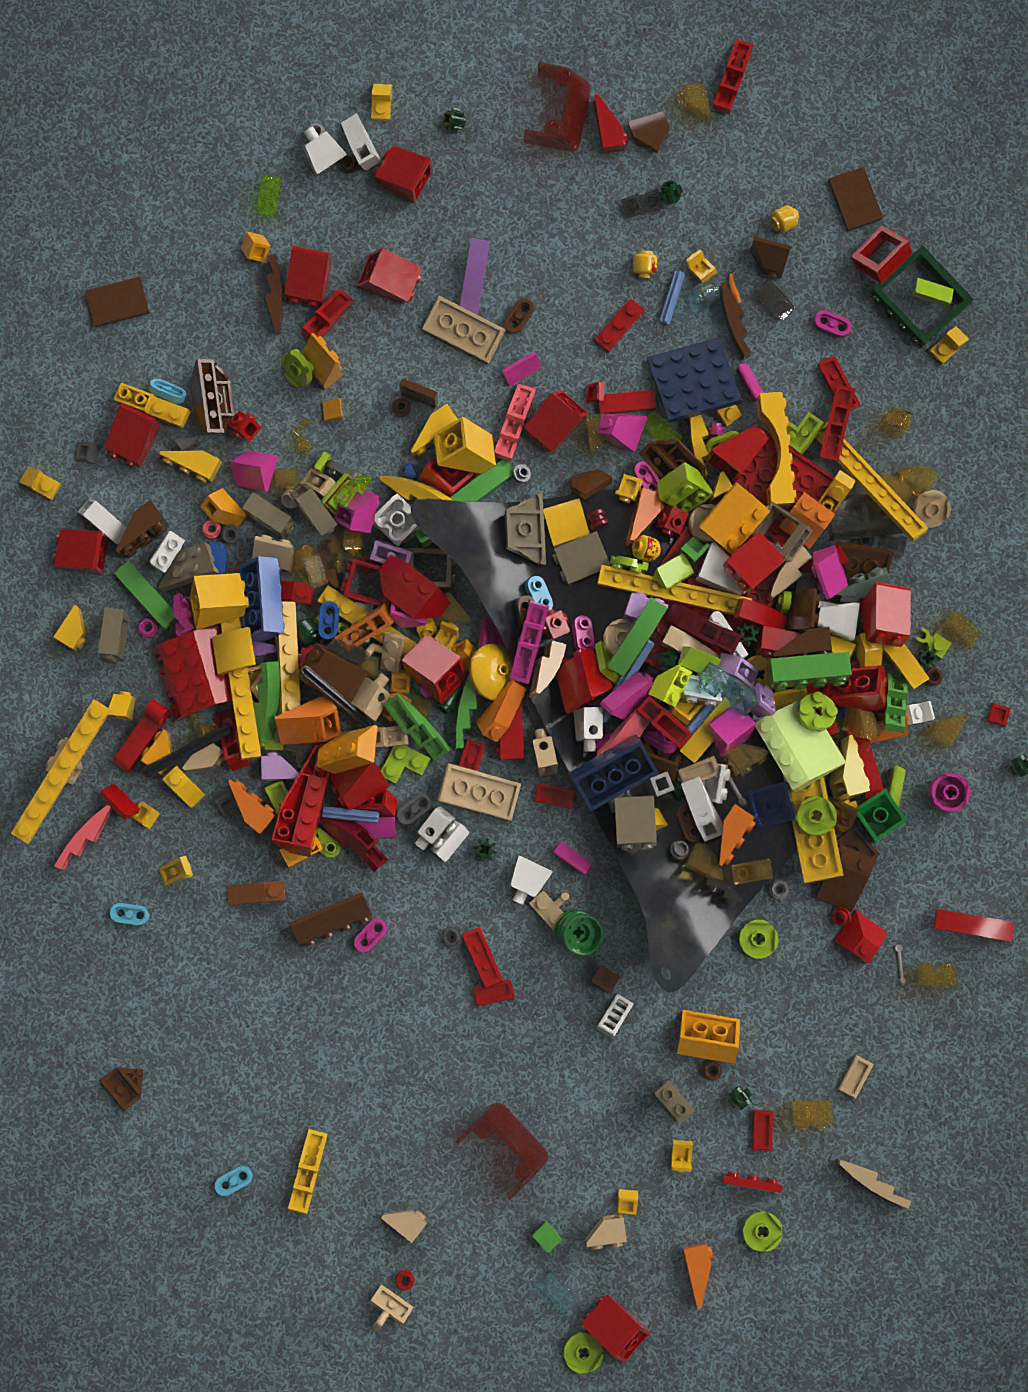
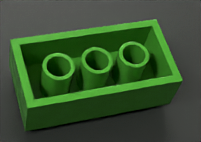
M849 652L770 659L767 666L769 687L777 692L785 691L789 687L801 690L810 685H813L814 688L825 687V684L832 683L833 686H842L852 675Z

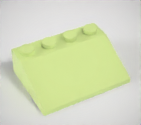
M801 700L775 711L774 715L762 718L756 722L755 726L792 790L796 793L846 764L845 759L827 730L811 731L800 723L798 719V705Z

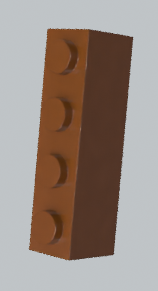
M361 892L292 921L289 925L299 945L304 944L305 947L316 943L315 939L323 937L324 940L334 936V931L340 929L341 932L351 929V924L359 922L360 925L369 921V917L373 914L364 893Z

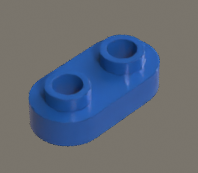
M331 601L323 603L319 610L318 634L324 640H332L338 631L339 608L336 603ZM331 609L333 613L327 615L325 611ZM330 628L331 633L326 634L324 629Z

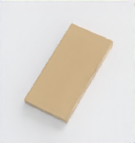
M438 296L422 330L488 364L506 331L504 328L441 296Z
M447 763L437 801L512 821L521 783Z

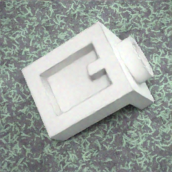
M930 701L906 706L905 714L908 718V725L935 719Z

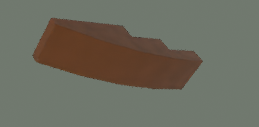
M276 254L268 256L273 274L266 275L271 293L266 294L265 299L276 334L279 335L281 334L284 296Z
M723 282L721 283L720 294L726 325L742 360H745L750 356L751 351L743 340L748 333L740 321L743 318L744 312L727 284Z

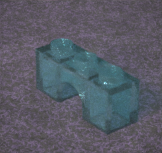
M709 662L698 674L699 689L714 698L719 693L723 694L729 700L730 707L744 716L758 704L754 688L713 663Z

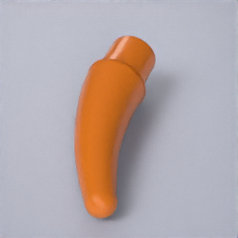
M730 273L729 289L738 304H740L742 300L736 288L733 274Z

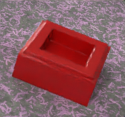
M595 382L588 384L586 403L595 404L604 401V383Z
M991 703L986 722L1006 727L1011 708Z

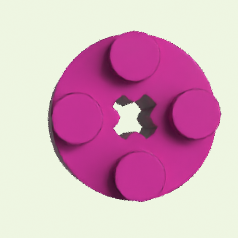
M946 773L935 778L928 788L930 805L942 813H953L962 809L968 803L971 795L967 782L961 775L956 773ZM949 790L952 796L948 797L945 791Z

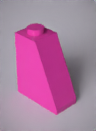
M603 414L596 432L617 448L635 452L648 417L637 414Z
M636 672L603 699L600 705L611 715L625 720L649 696L648 693L655 678L648 673L644 675Z

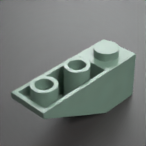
M875 568L870 573L854 575L851 579L847 580L848 586L836 595L864 599L875 582L892 585L887 568Z

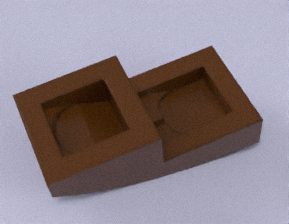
M325 551L317 552L318 564L324 579L330 587L338 591L336 569L327 568Z

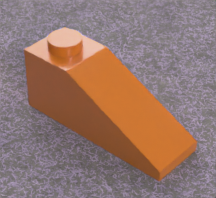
M646 488L640 490L634 505L625 546H629L650 522L663 511L665 502L659 499L658 492Z
M384 603L333 639L343 654L391 626L394 620L389 615L390 611Z
M511 679L476 721L482 735L495 742L501 738L509 728L527 690L525 686Z
M706 1242L682 1247L697 1309L702 1307L711 1268L710 1259L714 1258L711 1246L707 1247Z

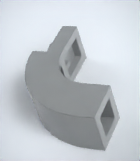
M667 771L649 778L616 798L657 797L675 789ZM615 798L608 802L612 813L615 812Z

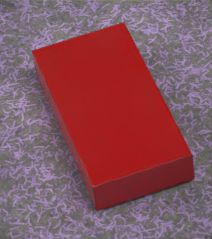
M115 783L100 791L99 796L124 820L139 813L140 808Z
M538 783L534 802L572 809L576 790Z
M511 979L504 980L486 989L484 985L473 987L477 1007L515 998Z
M753 1110L752 1150L772 1151L773 1111Z

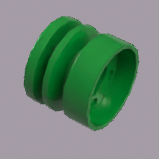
M568 910L560 915L555 923V938L560 945L575 955L585 956L592 954L602 943V926L598 920L582 910Z

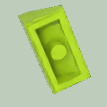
M917 278L912 296L949 307L952 302L954 289Z
M682 553L658 567L653 578L667 590L693 575L694 571L687 557Z
M683 646L678 665L706 677H711L720 664L721 659L696 648Z
M895 765L891 768L887 791L899 807L906 770Z

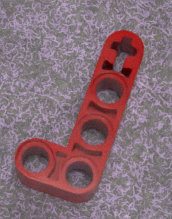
M154 699L147 704L143 711L145 715L112 761L127 773L133 770L141 759L144 750L153 742L155 734L161 731L167 722L166 719H169L172 715L169 709Z

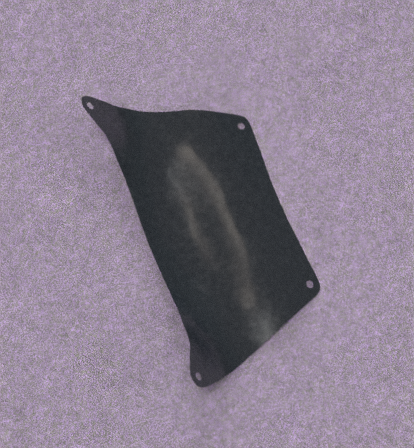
M600 490L586 500L577 494L543 499V509L579 498L589 533L597 531L609 563L611 556L637 559L632 552L633 542L629 546H625L635 502L625 503L620 501L619 497L615 494L616 490ZM421 499L411 504V514L416 525L461 567L473 585L482 604L497 627L513 662L522 634L515 605L519 597L528 595L525 590V583L533 576H539L544 580L553 601L552 609L555 611L562 610V613L566 614L568 618L567 624L570 632L550 640L547 639L546 634L542 633L535 661L544 656L545 645L551 641L566 644L562 660L574 657L573 653L577 650L574 647L572 622L578 616L584 615L591 620L595 644L600 641L603 642L604 632L613 621L624 619L623 615L631 592L597 585L599 573L574 582L570 586L568 582H563L560 572L563 571L560 564L556 565L552 555L556 552L545 515L546 565L540 566L506 549L505 510L518 505L520 502H461L442 499ZM603 508L605 511L604 516L608 519L609 524L602 528L591 530V522L587 519L586 515ZM694 510L689 512L688 517L686 519V526L688 524L690 515ZM425 511L430 515L431 523L423 521L421 512ZM659 514L639 535L655 538L660 543V555L653 562H647L649 567L645 575L650 576L654 575L656 569L661 565L680 536L677 534L672 536L662 533V529L656 527ZM637 559L638 563L643 564V560ZM523 602L522 607L524 609H526L527 607L525 602ZM751 641L748 648L744 647L748 653L744 658L746 661L753 656L761 655L755 653ZM594 646L593 651L597 657L596 648ZM643 662L638 670L641 672L649 671L655 679L661 674L645 662ZM534 667L532 670L529 684L524 683L529 695L531 690ZM764 670L758 672L757 679L761 678L763 680L765 678L763 676ZM555 674L548 686L531 699L570 772L597 756V749L595 752H584V741L576 740L574 711L569 714L565 712L557 675ZM737 683L730 692L743 702V696L749 690L744 685ZM613 689L584 707H600L601 701L611 694ZM660 701V704L670 711L668 703ZM743 705L742 709L750 716V718L755 723L764 718L756 717ZM611 715L614 726L617 728L624 720ZM756 727L749 739L724 757L720 756L715 742L703 753L704 760L715 756L717 763L728 765L733 782L742 798L747 802L745 806H740L739 799L730 782L726 781V800H723L722 803L712 802L723 825L725 818L735 804L755 817L753 820L756 823L750 833L745 832L742 837L745 840L740 848H735L731 854L734 857L728 866L724 864L721 867L719 865L722 835L708 841H704L702 837L697 843H690L684 838L676 814L681 806L689 805L686 796L675 799L667 792L654 797V808H659L668 825L656 831L657 845L648 850H643L641 847H633V850L623 851L621 848H617L615 812H611L608 802L592 811L614 849L626 877L638 898L646 922L653 976L659 986L668 993H673L686 984L740 913L798 849L783 773ZM614 730L604 731V732H603V735H604V734H607V733H611V732H613ZM642 736L640 740L643 743V745H645L646 741L643 739ZM825 781L827 794L833 798L829 782ZM685 811L683 813L684 817H690V813L688 811ZM692 829L691 834L693 836H696L697 831L695 829ZM675 841H683L689 847V854L683 860L673 858L670 853V846ZM662 967H667L670 970V980H666L662 976Z

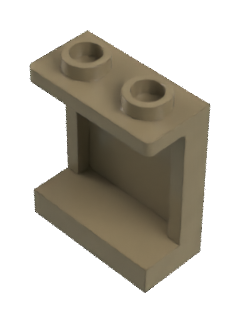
M597 531L554 548L556 553L552 554L556 565L560 564L563 571L560 572L563 582H568L569 586L574 582L599 573L601 565L611 567Z
M654 796L615 798L617 848L629 851L633 850V847H641L643 850H648L656 846Z
M666 1078L652 1090V1093L679 1123H682L695 1111Z

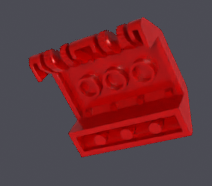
M220 626L191 631L159 643L153 648L155 657H158L156 659L157 664L164 665L159 672L160 675H164L161 679L165 692L169 693L167 699L174 700L175 702L170 707L171 711H175L172 713L174 722L190 718V714L218 704L225 705L232 702L228 673L224 675L218 674L212 637L222 634Z

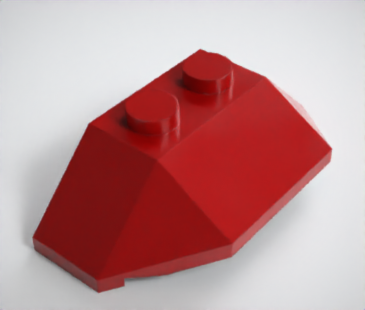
M390 555L379 569L383 596L412 619L439 618L451 603L438 586L409 563Z

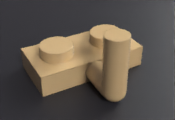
M386 632L383 646L372 643L363 652V656L369 658L373 652L382 653L380 669L399 673L401 671L405 636Z
M543 890L529 904L554 931L556 921L563 914L559 907L569 899V894L565 892L553 901Z
M381 1284L369 1302L382 1311L376 1322L372 1325V1330L375 1332L379 1331L388 1317L403 1325L414 1307Z

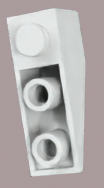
M357 113L341 122L349 145L359 165L365 171L382 162Z
M697 776L681 783L696 826L704 841L722 835L723 823L700 777Z

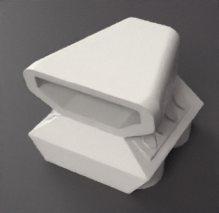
M398 494L394 495L374 516V527L381 530L398 547L403 543L407 544L415 536L414 532L419 529L412 518L411 506Z
M819 601L816 611L818 622L814 628L829 627L831 636H838L852 643L856 635L859 603L838 604Z

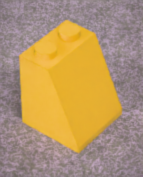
M465 417L457 419L434 433L437 464L439 466L479 474L496 466L492 434Z
M240 573L194 576L190 603L196 630L244 616L246 608L249 607L248 597L244 595L245 582L244 580L241 581Z

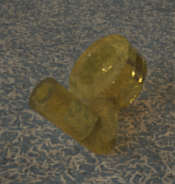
M306 417L290 431V434L297 441L295 445L302 453L304 451L309 453L314 449L304 436L299 433L310 424Z
M199 712L191 714L190 726L198 729V733L202 734V736L218 728V725L214 723L198 722Z

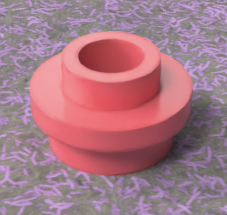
M207 520L202 526V532L207 538H216L221 533V525L218 522ZM214 526L215 531L209 532V527Z

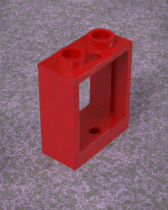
M881 226L851 258L856 269L882 284L913 252L910 247L911 243L905 236L901 237L894 230ZM885 241L897 246L879 265L868 259Z
M353 558L352 562L348 561L346 572L349 574L347 580L343 579L340 589L343 591V596L377 606L385 603L388 608L390 601L383 594L381 600L349 591L357 565L378 571L381 565Z

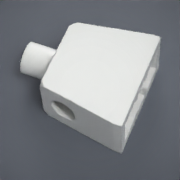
M313 126L304 131L309 142L303 145V149L315 175L347 155L328 132L318 135Z
M584 707L574 711L576 740L584 741V752H595V741L603 737V707Z
M441 806L436 808L419 829L418 833L421 836L415 844L422 850L429 843L434 844L455 818ZM430 828L434 829V834L429 832Z
M519 856L510 885L517 889L513 901L523 905L527 895L535 898L553 871Z

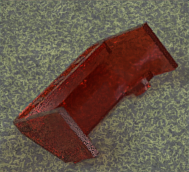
M538 62V77L555 80L558 85L568 87L561 121H548L544 127V132L525 129L524 143L574 152L581 145L591 85L587 80L567 67Z
M502 1103L491 1105L455 1141L459 1144L471 1131L480 1138H487L496 1132L522 1160L515 1168V1176L520 1182L507 1194L509 1200L548 1161L547 1150Z

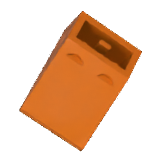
M325 695L274 717L281 745L325 742L341 735L337 708Z
M229 779V785L244 821L259 834L265 836L277 821L276 811L267 804L263 806L261 804L263 800L252 791L248 794L246 792L248 788L236 779L234 782Z
M736 804L724 820L719 862L721 867L724 864L728 866L734 857L731 854L735 848H740L745 840L742 838L745 832L750 833L756 824L753 822L755 817Z

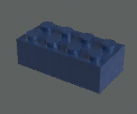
M636 734L568 773L591 812L657 775L659 772Z

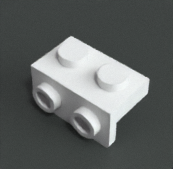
M168 531L149 561L152 564L151 566L165 573L176 554L182 548L185 540L172 531Z
M691 675L681 698H686L685 701L690 703L702 701L707 706L719 705L722 702L723 681Z
M717 763L720 775L702 783L711 801L722 803L727 797L725 782L729 781L730 769H728V765Z
M456 820L449 824L445 830L446 832L435 841L431 849L432 852L445 862L469 834L466 827Z

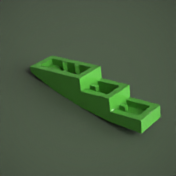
M502 459L495 467L476 477L450 498L461 502H479L510 479L514 468L508 461Z
M129 561L114 572L164 629H167L177 620L174 616V610Z
M652 597L649 599L630 626L617 651L608 662L607 666L622 676L626 674L658 625L667 607Z
M279 661L261 663L263 682L257 683L259 702L253 703L259 741L273 740L276 728L274 717L278 716L280 703Z
M888 670L884 730L904 733L906 698L908 694L907 681L899 672Z
M470 673L458 708L456 724L457 750H464L463 731L471 730L470 711H477V695L475 694V687L472 684Z
M399 693L383 704L405 735L410 734L420 748L424 746L434 761L451 750L427 719Z

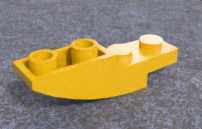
M120 383L113 399L169 425L173 424L184 428L191 412L187 408L157 398L151 393L124 383Z

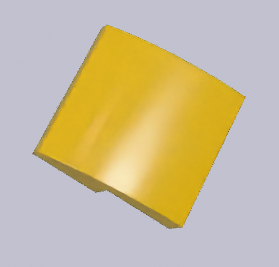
M579 498L543 509L554 548L590 534Z
M250 627L232 630L212 637L218 674L224 675L234 670H243L256 665Z

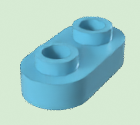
M153 379L150 382L149 391L154 396L161 397L174 404H180L185 401L186 391L183 388L162 379Z
M539 576L529 578L525 583V590L528 596L533 597L535 602L543 604L542 601L544 600L546 605L549 606V610H551L553 601L544 580Z
M117 903L110 910L111 918L119 923L144 925L150 918L149 910L144 906ZM120 909L124 911V915L122 917L118 916V911ZM138 912L143 913L142 919L137 918Z
M239 1166L219 1177L215 1182L216 1192L219 1195L227 1196L248 1185L253 1178L251 1169L247 1166ZM241 1172L246 1173V1179L240 1178ZM223 1182L229 1183L228 1189L222 1187Z

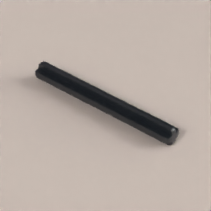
M304 666L300 670L301 676L363 728L374 725L372 720L308 666Z
M223 725L142 769L143 774L149 778L230 735L229 727Z

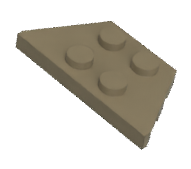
M539 493L505 510L506 549L540 566L546 565L543 493Z
M203 542L180 550L167 569L158 589L165 592L192 583L194 576L218 574L219 571L213 563L215 559L211 554L210 545Z

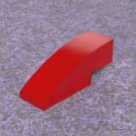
M339 288L315 312V316L303 326L301 335L309 340L312 333L317 337L321 336L324 338L354 300Z
M742 598L737 601L733 618L748 622L749 625H754L758 628L767 626L785 630L788 616L760 603Z
M651 695L637 708L641 715L680 749L693 736L689 729Z

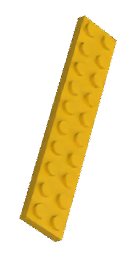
M793 688L775 692L773 694L775 711L803 699L808 695L807 688L801 690ZM784 776L804 883L844 876L834 827L825 835L814 836L802 830L797 821V812L800 805L807 798L818 796L829 801L824 777L796 793L792 790ZM815 811L812 820L820 821L822 813Z

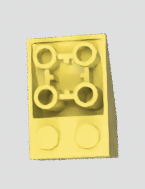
M850 735L836 743L846 764L832 771L829 786L832 796L839 801L852 799L870 791V783L863 770L864 764L857 751V742L854 740L853 735Z

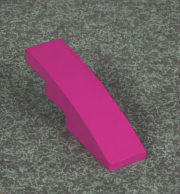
M530 601L510 676L512 680L529 684L549 610L548 605Z

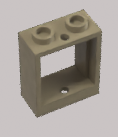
M303 483L289 493L321 536L324 534L329 535L335 530L334 527L337 526V523L309 485Z
M254 492L242 507L248 517L282 539H285L286 536L290 537L295 530L293 527L295 524L289 515Z
M771 502L766 507L770 511L769 514L752 532V535L754 536L759 531L764 535L778 514H782L798 526L782 549L772 542L770 543L783 557L792 561L813 529L774 502Z
M406 548L412 552L409 564L413 567L415 555L447 556L446 582L433 583L440 590H451V585H455V574H452V566H456V562L442 549Z
M104 608L98 653L107 662L118 663V660H124L130 615L123 609Z

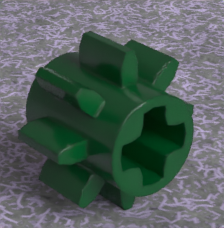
M452 108V111L448 110L444 114L443 123L445 128H449V131L456 133L457 129L462 130L464 128L466 117L463 112H460V109Z
M671 180L663 183L660 188L661 191L658 192L661 201L664 200L665 203L674 204L680 200L683 190L680 184L677 185V182Z
M743 623L742 629L737 627L735 630L738 634L742 635L741 644H746L748 648L750 641L752 643L757 642L754 636L759 632L753 629L754 625L747 626L746 623ZM745 632L749 633L747 638L743 637Z
M926 646L924 651L918 648L920 653L918 656H914L919 660L918 663L920 665L924 664L925 670L928 669V665L935 667L934 661L939 660L934 655L937 650L929 651V646ZM926 654L928 656H931V659L927 660V663L926 660L922 659V657L926 656Z
M668 649L667 653H661L658 658L660 670L666 672L678 665L680 654L676 653V650Z
M1025 754L1011 760L1013 765L1010 766L1013 775L1018 773L1020 777L1028 774V758H1026Z
M488 838L483 843L479 839L480 845L478 847L473 846L475 850H478V853L474 856L478 857L480 855L482 862L487 857L491 861L490 855L492 853L497 854L496 851L492 850V847L496 844L492 843L490 845ZM482 845L490 847L488 855L480 853Z
M740 1085L729 1093L731 1098L728 1101L733 1108L738 1106L742 1110L752 1102L749 1097L753 1094L747 1087L743 1089Z

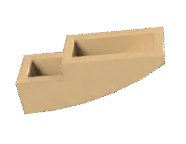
M803 546L793 560H787L776 575L767 597L769 602L802 576L798 569L812 558Z
M672 625L669 627L661 643V646L667 649L676 650V653L680 654V656L683 646H688L719 658V655Z
M551 641L545 645L544 656L535 661L530 698L540 694L554 678L564 657L566 644Z

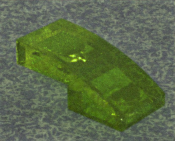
M263 175L257 213L276 216L282 183L281 177Z
M654 410L647 416L644 429L655 440L682 439L681 435L667 424V421Z
M363 473L353 477L336 493L333 500L347 507L355 493L363 495L373 479Z

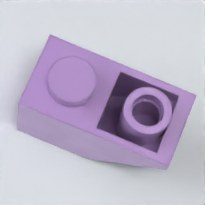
M641 592L631 593L623 618L634 622L650 598H647ZM654 598L656 601L660 602L668 609L669 605L664 604L665 601L658 598Z
M758 682L743 696L744 707L758 718L774 715L775 702L773 691L770 687L763 686Z

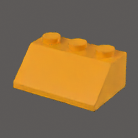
M735 483L698 527L723 550L733 555L770 511L757 498L738 483Z
M372 725L331 739L319 748L317 767L336 774L374 763L377 726Z
M682 1010L677 1054L735 1064L739 1049L740 1019Z

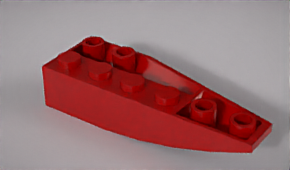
M317 742L280 806L272 842L292 854L311 857L331 772L317 767L319 748L325 745L326 742Z

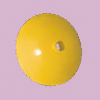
M498 644L484 645L473 654L470 661L469 672L473 686L481 696L491 701H494L511 681L510 676L514 662L505 647Z

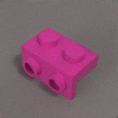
M179 592L173 596L174 616L177 619L175 621L177 636L189 633L194 628L190 600L187 597L184 598Z

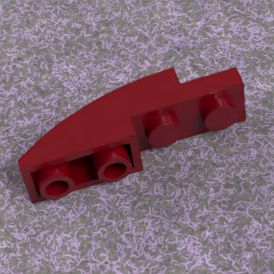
M675 601L666 617V620L687 632L733 654L742 638V635Z
M320 817L319 823L343 848L349 845L374 872L389 860L375 846L379 841L355 821Z

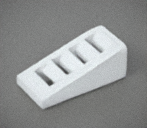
M617 994L596 1029L613 1039L634 1003ZM616 1002H619L620 1004L627 1007L626 1010L617 1006ZM615 1009L616 1011L620 1012L621 1014H623L622 1017L615 1014L611 1010ZM608 1015L619 1022L616 1024L615 1022L611 1021L607 1018ZM604 1022L607 1023L608 1025L612 1026V1027L614 1028V1030H612V1029L608 1028L607 1026L603 1025Z

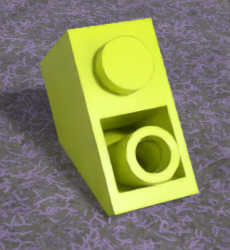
M676 665L656 677L648 694L676 707L692 672L680 665Z

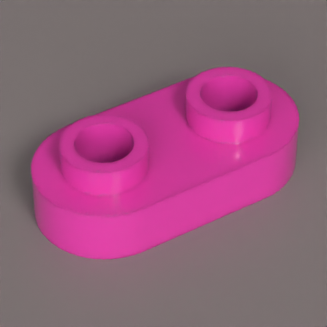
M822 310L815 316V326L819 330L836 337H846L851 330V323L848 319L830 311ZM826 319L827 323L822 324L820 320ZM838 326H843L844 331H839Z
M647 462L637 463L633 468V476L643 480L641 489L652 487L655 489V492H658L657 482L660 479Z
M578 616L572 622L574 647L576 650L581 648L584 651L589 648L593 650L595 642L592 622L587 616Z
M648 725L644 730L643 739L664 753L676 751L677 746L655 726Z
M378 918L370 921L354 940L356 949L360 952L370 951L387 933L386 922ZM376 925L381 926L380 932L374 930ZM362 939H367V946L361 945Z

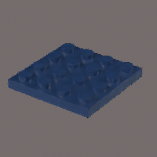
M719 337L647 357V362L668 423L742 403Z

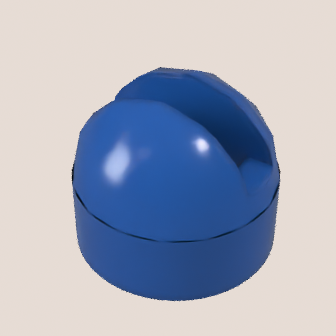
M411 462L403 467L402 473L405 478L412 479L418 476Z

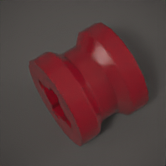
M603 508L586 515L587 519L591 522V530H596L609 524L608 519L604 516L605 511Z

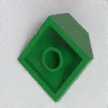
M886 788L857 807L859 811L856 817L872 843L877 842L908 821Z

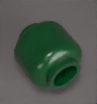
M311 618L302 619L297 623V639L304 646L314 645L315 643L319 644L322 639L318 634V624Z

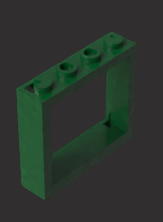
M923 245L871 292L875 303L881 305L885 309V314L898 323V328L902 332L908 333L911 342H915L921 348L974 301L970 294ZM917 259L943 286L954 289L953 297L960 303L956 309L926 335L882 291Z

